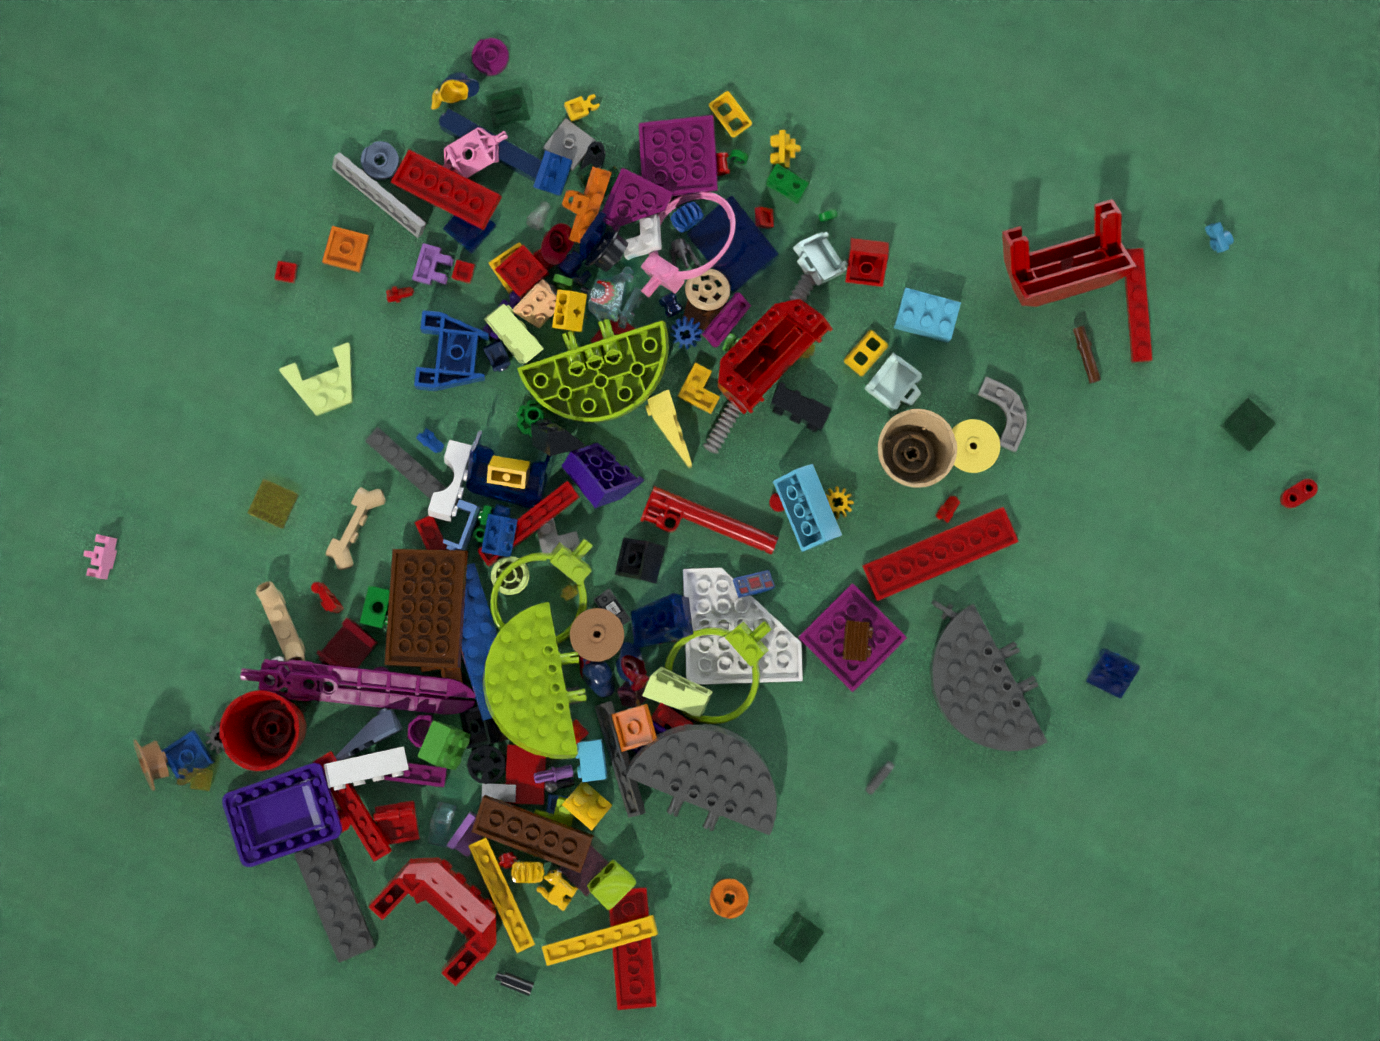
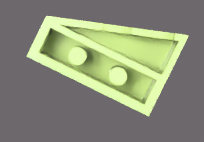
M501 304L484 320L520 364L527 363L542 351L543 348L538 340L527 331L526 325L514 316L513 309L509 305Z
M660 667L650 676L642 696L680 709L692 716L700 717L704 713L713 691Z

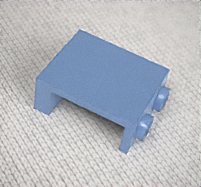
M459 499L457 507L469 512L470 516L459 545L445 539L443 543L447 545L446 549L466 551L476 527L481 508Z

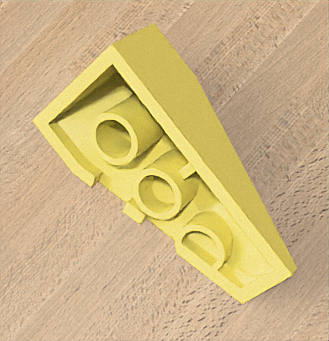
M669 390L647 399L648 405H645L648 416L652 415L654 422L686 466L692 468Z

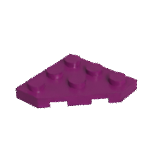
M622 168L598 220L612 227L616 224L623 226L665 211L674 192Z

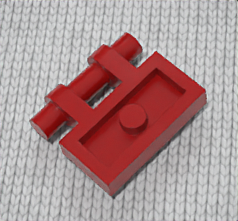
M314 582L311 585L312 592L320 595L319 597L322 599L320 603L326 611L339 613L344 609L336 596L331 593L324 583Z

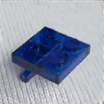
M453 216L444 226L443 230L469 253L473 254L497 226L489 220L485 229L482 230Z
M1102 648L1099 652L1100 657L1087 676L1086 682L1121 699L1140 670V665L1106 648Z

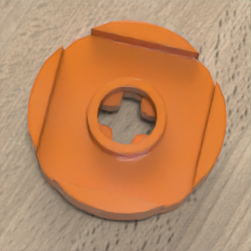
M722 879L714 885L710 892V905L719 916L729 919L736 918L745 911L748 905L749 896L747 889L736 879ZM727 893L735 896L731 904L728 901H724L726 898L725 894Z

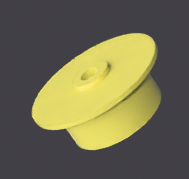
M969 419L960 422L952 429L957 441V456L954 465L958 469L968 473H978L987 470L996 462L1000 453V440L996 431L988 423L977 419Z

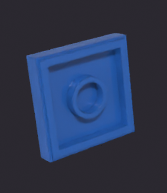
M192 730L161 751L165 752L168 760L167 764L180 784L185 783L215 763L195 730Z

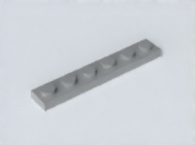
M340 152L334 156L332 168L414 236L419 238L423 234L426 223L421 217L414 214L406 205L382 188L377 181L371 179L362 169L354 165L349 158L343 156Z

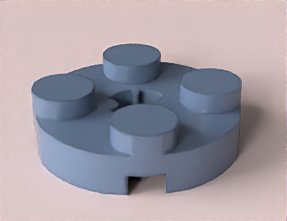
M374 142L362 152L361 165L365 173L373 179H391L399 168L400 160L398 153L387 142ZM380 156L384 157V163L381 165L375 163V160L379 159Z

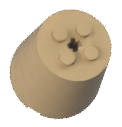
M910 409L898 413L886 423L878 440V456L883 469L891 479L904 486L922 488L936 484L950 472L957 456V441L951 426L940 415L925 409ZM912 451L915 458L909 459L906 453Z

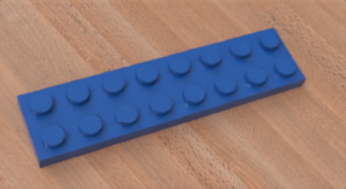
M475 563L467 565L461 653L484 721L492 717L484 698L483 671L488 652L497 636V632Z

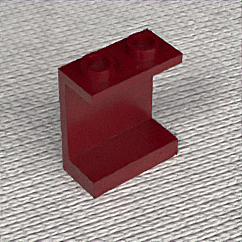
M346 617L342 622L343 626L323 650H318L316 653L320 656L319 660L324 665L358 668L379 643L351 618Z

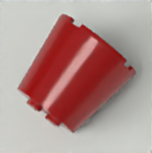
M259 690L243 694L229 704L222 716L219 733L225 753L234 763L247 770L265 771L284 763L301 746L306 736L307 725L304 714L294 703L276 693ZM273 725H276V728L278 729L277 732H274L275 729L272 728Z

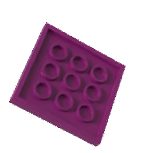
M713 115L638 123L641 176L674 192L673 196L700 192H718Z
M853 583L798 637L851 692H854L907 639ZM846 620L870 622L869 627H873L872 639L868 638V646H871V657L867 658V661L842 659Z

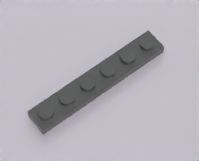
M377 427L365 440L367 444L429 499L432 498L434 492L447 489L380 428Z
M612 701L594 706L628 818L645 814L646 811L639 792L638 783L626 777V769L630 759L627 751H621L611 715L615 713Z

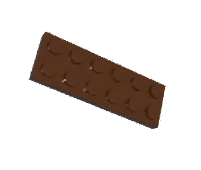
M484 795L471 831L579 873L583 869L594 835L487 795Z

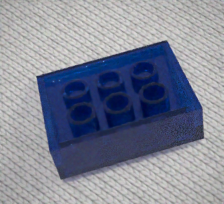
M731 195L726 201L732 207L735 215V233L725 254L712 267L727 278L732 293H735L778 259L779 254ZM718 205L687 233V236L708 262L719 254L729 237L730 220L725 209Z

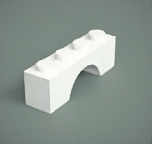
M449 440L444 461L452 469L454 479L447 489L433 493L428 508L429 516L451 522L453 516L456 517L458 512L457 500L463 496L464 488H462L463 481H467L469 475L467 467L469 463L472 464L475 453L472 452V445Z

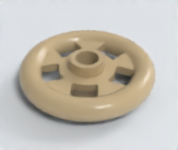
M710 268L696 278L687 279L685 293L690 303L702 310H715L727 302L730 296V285L727 278L721 272ZM708 276L709 280L701 281V277ZM719 280L722 286L717 287L714 281ZM693 284L699 285L698 291H693ZM716 293H719L721 297L716 301L713 297ZM702 296L707 299V302L705 303L698 299Z

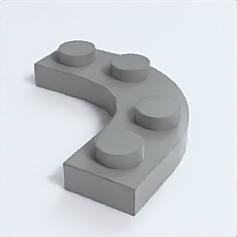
M985 377L978 396L996 403L1005 412L1006 425L1000 438V446L1015 453L1026 429V411L1016 392L1002 383Z

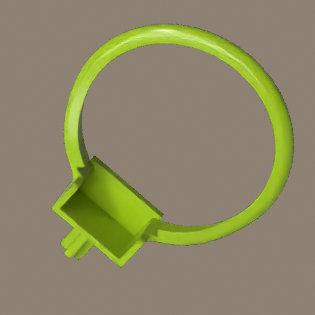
M583 539L572 552L559 542L551 553L528 554L506 567L493 586L490 600L492 616L499 630L505 625L499 615L497 606L500 586L512 570L531 561H546L550 559V563L576 582L579 591V607L575 619L582 612L586 611L587 594L584 579L592 570L582 558L593 545L588 540ZM573 622L565 631L556 636L557 644L570 637V629Z
M743 621L734 630L710 627L695 630L683 636L669 652L665 669L672 672L673 662L677 653L688 641L703 635H718L725 637L750 667L752 666V686L744 703L729 714L716 717L701 715L699 717L692 716L682 710L680 711L687 717L706 724L729 722L743 714L753 702L760 683L759 660L769 651L761 639L772 630L769 627L770 625L763 621L752 631Z

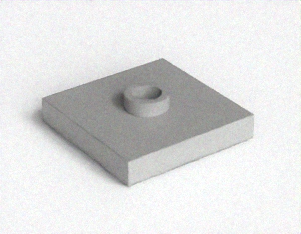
M565 118L544 145L543 150L571 159L570 169L574 171L585 157L589 144L596 140Z

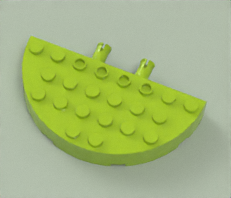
M610 319L604 320V322L600 321L598 325L603 336L601 341L578 347L574 331H570L568 334L564 333L562 337L567 348L566 352L519 367L517 370L528 391L540 404L553 413L583 422L613 420L639 407L649 398L659 384L665 371L669 351L666 323L659 321L614 335Z
M549 602L529 607L506 623L497 634L490 647L484 666L483 691L492 719H494L501 732L514 744L535 755L553 759L575 758L578 755L569 703L586 701V695H584L585 689L567 692L565 688L562 665L579 663V657H577L578 652L576 651L564 654L558 652Z

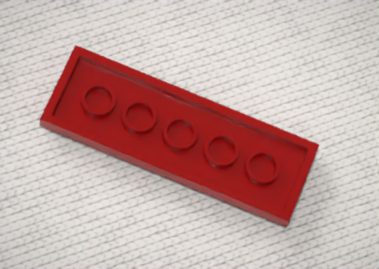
M408 150L391 180L393 185L482 230L485 229L502 199L501 195L411 150Z
M647 887L632 888L609 910L610 926L649 916ZM651 937L613 947L617 1010L657 1007Z

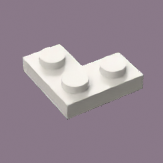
M657 214L640 219V235L626 239L628 246L624 256L627 260L662 249L660 218Z

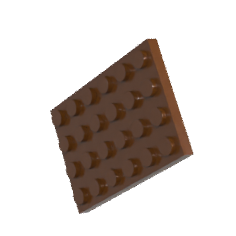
M393 549L385 665L461 667L468 551Z

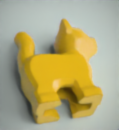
M551 870L544 876V879L554 885L552 890L548 892L544 887L538 886L536 891L541 893L550 904L556 905L564 911L572 900L566 899L565 895L572 898L579 888L571 886L568 881L564 880L561 870Z

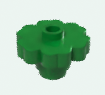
M536 399L528 400L527 406L521 405L516 413L519 419L517 422L518 428L522 434H529L531 438L532 423H536L540 419H549V421L555 424L552 418L554 413L545 408Z

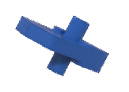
M425 428L423 434L419 433L416 437L434 453L442 452L444 444L427 428Z

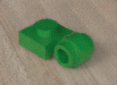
M484 505V509H480L478 520L481 521V527H477L473 532V537L478 542L483 543L484 536L479 538L478 534L481 531L485 534L488 514H492L493 507Z

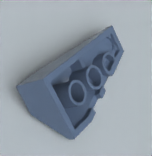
M384 708L376 712L378 716L372 718L335 756L337 761L345 760L404 730L394 709L388 710Z

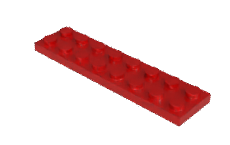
M1001 507L867 563L862 568L876 601H879L1019 541L1004 507Z

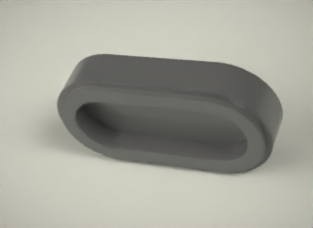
M887 761L868 783L865 791L870 795L873 794L895 765L891 761Z

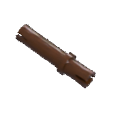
M1085 326L1072 329L1077 342L1076 348L1080 351L1089 384L1101 381L1091 349L1092 343L1091 341L1089 342Z

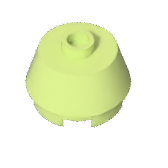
M510 556L498 560L491 571L492 584H495L497 578L506 567L519 558ZM525 563L516 567L506 576L499 592L506 595H514L521 592L527 586L529 570Z

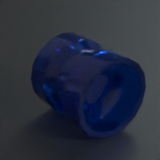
M673 292L665 295L658 301L660 306L664 307L667 318L677 315L684 309L676 301L677 296Z

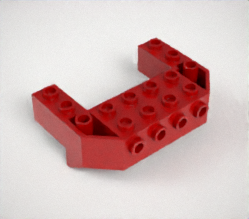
M439 857L412 858L371 900L368 908L384 920L407 894L413 897L416 893H419L466 936L465 943L448 960L441 971V974L456 987L480 960L483 961L496 945L495 904L487 898L485 900L480 896V890L474 885H468L466 883L467 879L460 872L456 874L451 869L452 865L446 859L441 860Z

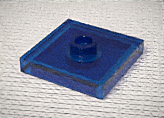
M602 211L598 213L580 239V257L585 260L606 231V214Z

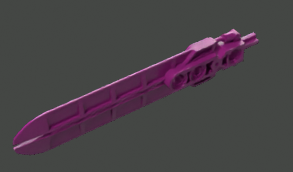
M265 659L261 664L260 670L242 668L240 674L241 680L259 682L260 690L285 696L286 699L300 701L316 700L451 715L464 712L466 709L474 706L475 703L473 700L453 697L476 698L474 691L470 687L455 679L314 664L310 661L301 660L278 662V660ZM282 665H287L290 671H288V670H287L284 666H282ZM267 675H271V676H273L275 679H274V680L269 679V678L267 677ZM310 679L314 684H310L306 680ZM326 682H332L333 686L327 685ZM283 687L288 688L287 693L279 690Z

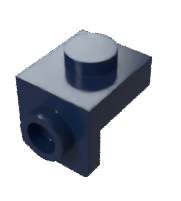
M501 340L483 347L494 372H502L509 368L511 361Z

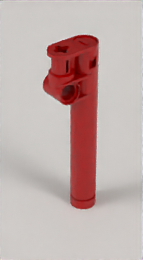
M654 486L640 519L641 522L646 520L655 524V527L672 533L678 529L682 518L751 547L761 551L764 550L771 555L779 538ZM667 519H674L676 525L673 528H667L665 526Z

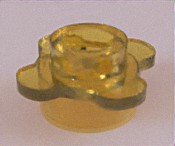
M567 585L561 590L560 597H563L565 601L570 600L578 594L577 586Z

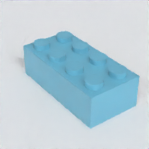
M813 464L795 469L773 481L802 552L820 546L842 535Z

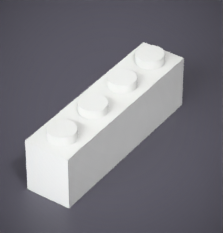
M404 746L324 764L328 788L334 787V791L346 788L345 784L353 783L354 786L366 784V779L373 778V782L385 779L384 775L392 774V777L404 775L403 771L409 770Z

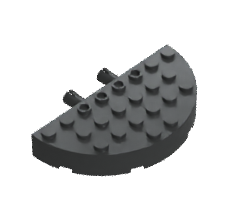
M971 604L958 612L947 623L933 648L930 661V679L933 696L939 710L948 723L960 734L984 747L1003 751H1021L1047 743L1042 730L1023 697L1024 693L1038 687V683L1033 682L1035 681L1033 676L1020 683L1015 682L1005 663L1006 658L1020 652L1019 648H1014L1017 644L1013 641L1001 649L997 648L974 604Z
M687 724L668 729L656 735L657 738L653 742L639 749L626 769L627 778L673 796L666 811L670 815L673 812V816L678 817L682 804L686 801L709 811L702 825L705 829L709 827V831H714L719 816H723L767 835H770L776 818L777 802L770 771L760 753L747 740L728 729L709 724Z

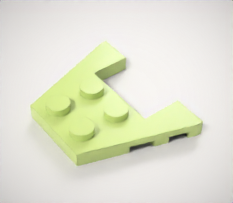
M349 342L332 348L339 365L335 369L306 380H302L296 363L279 369L316 416L353 403L351 345Z

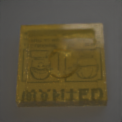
M263 478L247 513L284 529L299 494Z

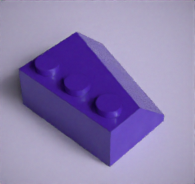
M599 443L571 451L562 464L563 469L594 508L624 498L644 481L640 476L635 477L630 473L631 469L628 466H622L615 461L616 457Z

